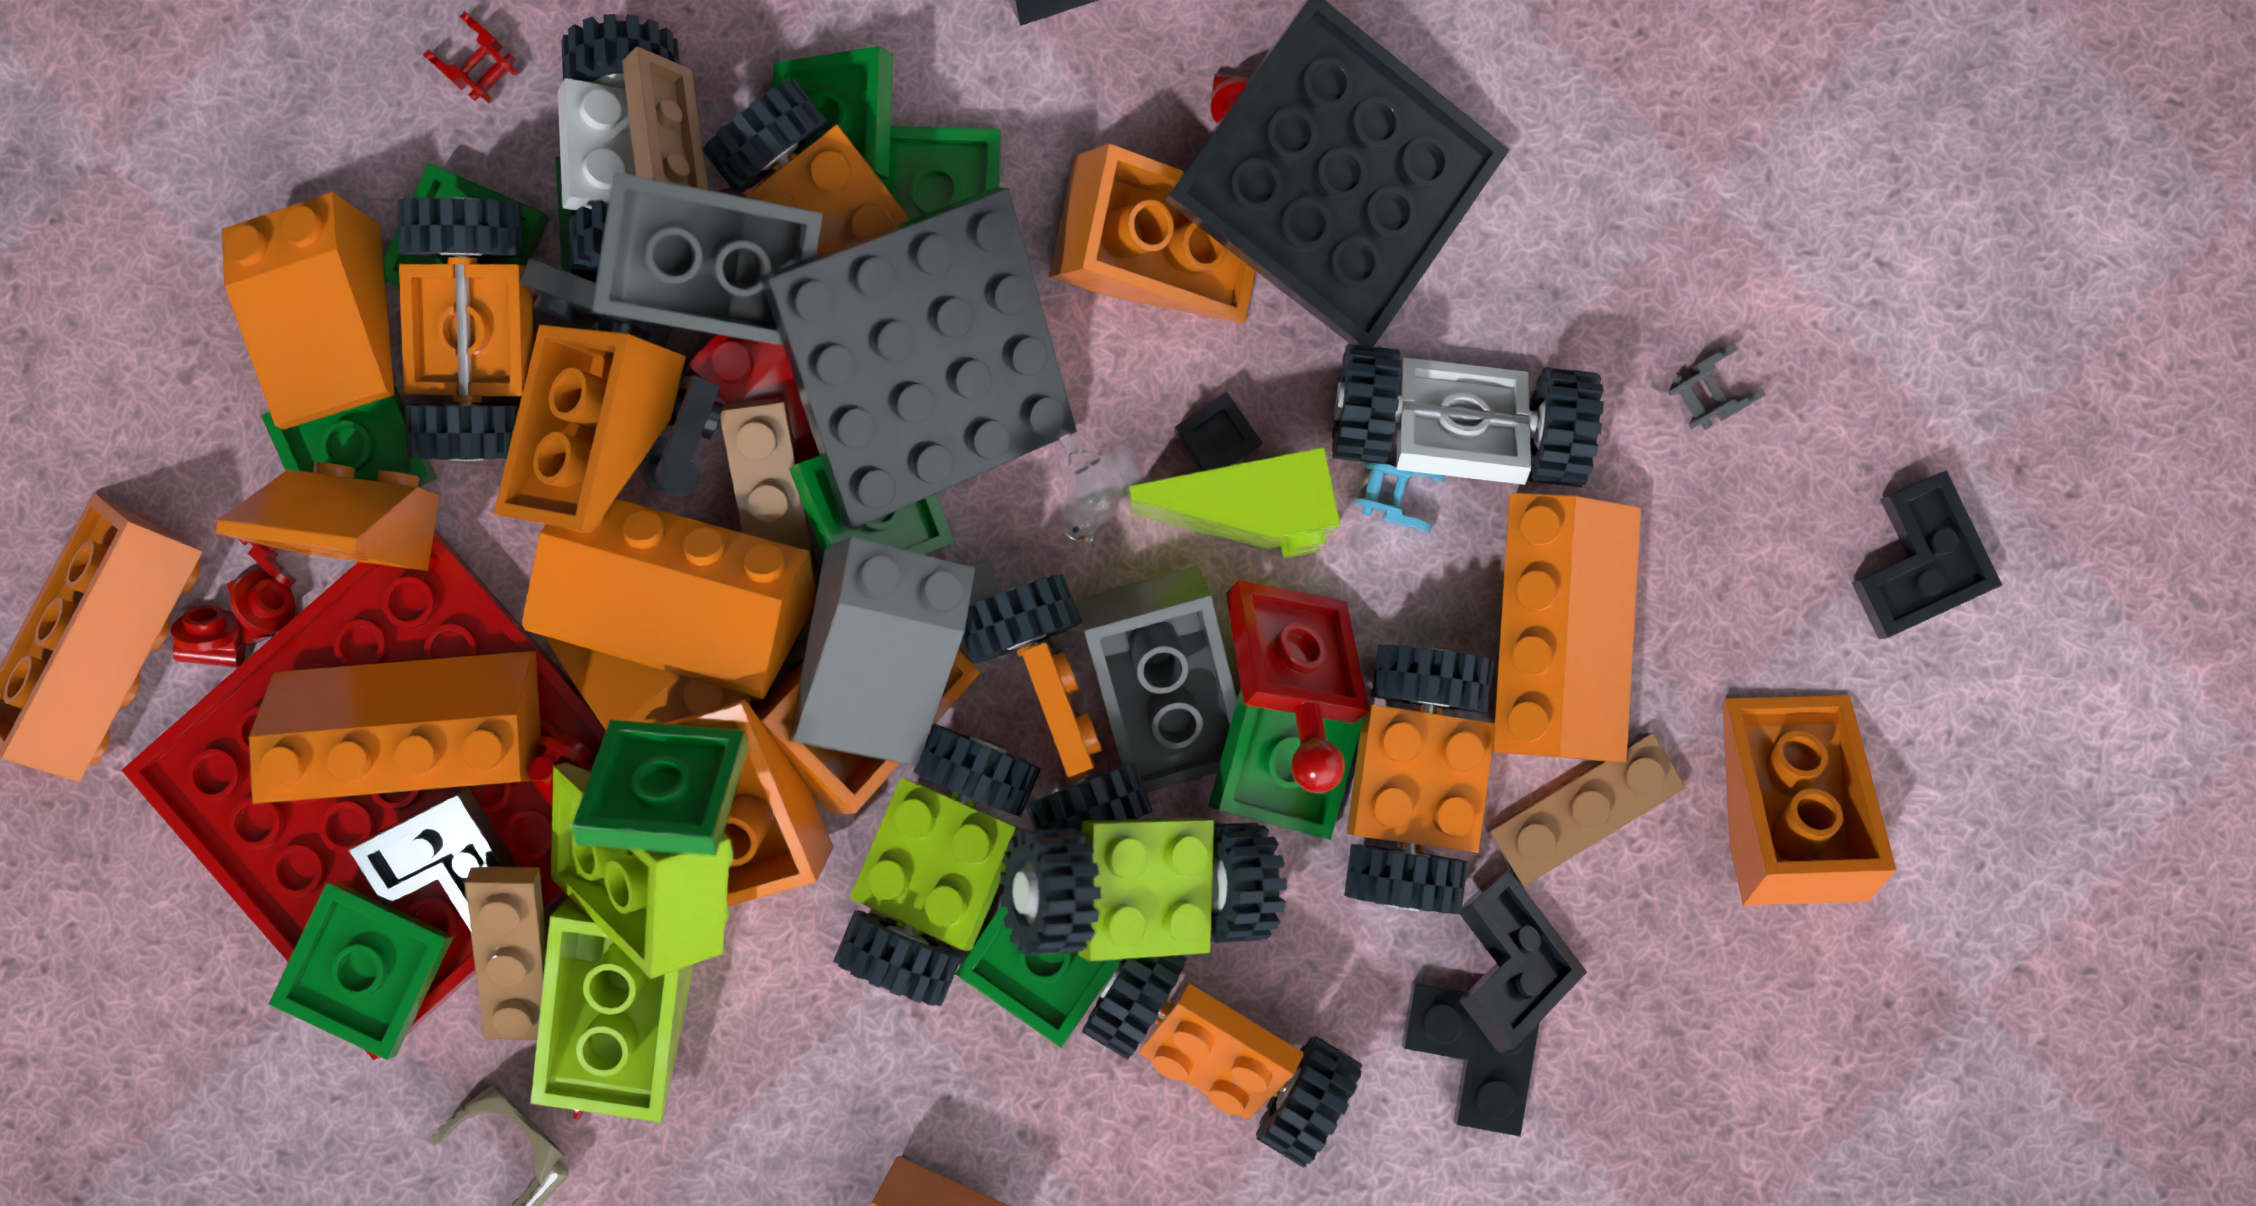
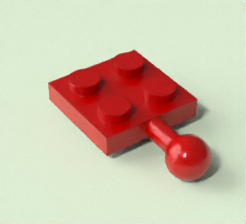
M1238 580L1226 592L1243 703L1248 706L1295 713L1300 746L1293 754L1291 760L1293 778L1306 791L1312 793L1330 791L1340 783L1345 771V762L1340 750L1334 744L1327 741L1323 718L1356 723L1369 711L1347 601Z

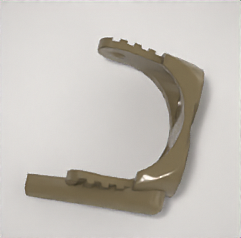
M491 1085L465 1105L466 1108L464 1110L460 1109L457 1111L455 1117L447 1119V1124L441 1125L437 1129L439 1132L432 1134L429 1138V1141L436 1146L444 1138L448 1137L460 1123L479 1114L497 1113L515 1121L524 1130L531 1142L534 1155L533 1174L535 1178L521 1197L516 1199L511 1206H541L569 1174L566 1165L560 1161L564 1156L560 1148L494 1085Z

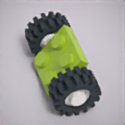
M933 724L920 761L915 766L913 772L953 792L949 797L915 781L900 777L849 897L898 920V922L887 917L884 919L874 913L869 912L868 914L861 910L854 911L834 957V963L838 964V967L842 970L849 971L854 977L869 981L868 984L877 988H885L894 995L900 997L904 995L911 1001L918 1003L922 1001L931 1006H942L963 956L961 952L951 948L952 946L948 944L964 951L972 950L1000 884V874L1005 872L1006 866L1002 860L1004 852L1010 851L1008 842L1011 837L1017 836L1016 832L1022 830V828L977 809V803H984L995 809L1021 817L1041 768L1006 753L1007 750L974 736L968 737Z
M1202 817L1082 821V832H1076V829L1020 830L1016 832L1017 836L1011 837L1008 842L1010 851L1004 852L1002 860L1007 867V872H1001L1000 884L1005 885V895H1000L1001 907H1007L1008 912L1003 920L1005 928L1012 929L1009 937L1012 944L1018 945L1020 953L1028 955L1079 951L1080 957L1089 961L1210 953V942L1258 941L1267 939L1272 935L1270 930L1277 929L1281 921L1275 912H1284L1286 903L1285 900L1279 897L1280 890H1287V878L1279 877V869L1285 866L1283 855H1274L1279 844L1275 837H1268L1269 829L1264 825H1258V823L1214 824V820Z

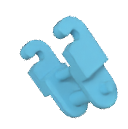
M1364 462V467L1371 470L1364 498H1355L1353 502L1357 506L1364 507L1362 514L1371 516L1373 510L1384 513L1383 522L1408 529L1416 528L1419 532L1430 533L1432 524L1402 515V508L1399 507L1406 481L1411 475L1421 478L1430 477L1432 481L1442 483L1446 475L1396 470L1395 466L1388 464ZM1384 474L1398 478L1390 505L1377 501Z

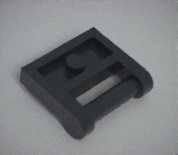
M681 376L671 420L645 455L641 466L642 480L648 487L677 497L688 495L694 491L699 479L698 470L692 462L701 437L708 440L712 437L723 409V403L715 400L719 385L696 376Z

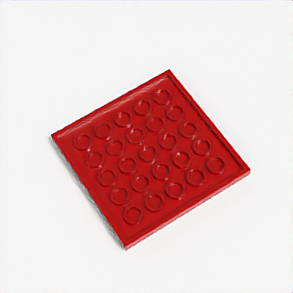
M435 529L428 571L357 562L121 771L285 960L289 962L326 883L338 881L382 902L349 850L361 840L465 787L252 803L249 735L274 672L535 651L541 737L547 736L556 740L560 734H566L575 738L593 753V757L589 761L593 766L606 730L576 686ZM533 781L468 786L518 867L539 868L543 909L545 912L565 894L551 879L552 806L546 802ZM438 879L387 904L454 936L407 1035L476 974L471 930ZM366 1051V1053L372 1058L373 1061L381 1058L371 1052Z

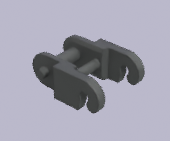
M1734 343L1689 369L1693 375L1689 380L1686 381L1682 375L1674 379L1677 387L1668 393L1670 396L1680 393L1695 418L1688 425L1690 429L1701 424L1704 430L1713 426L1710 418L1716 414L1720 421H1723L1766 395L1761 388L1737 402L1732 398L1726 400L1711 373L1715 371V363L1738 350ZM1701 379L1719 405L1709 412L1706 411L1691 386Z

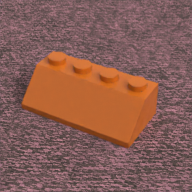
M93 492L0 665V757L2 759L81 782L89 765H96L104 756L110 740L108 729L119 708H126L136 696L141 679L139 671L149 652L156 651L164 643L171 626L169 615L180 594L188 593L195 585L201 570L199 558L203 553L202 550L187 538Z
M1509 493L1494 753L1627 762L1641 518L1640 507L1579 496Z
M615 498L592 533L550 525L543 527L539 534L522 624L524 630L764 699L815 605L816 590L810 552Z
M527 651L274 672L249 735L252 803L532 781L527 773L528 765L533 759L542 756L535 747L541 739L536 652Z

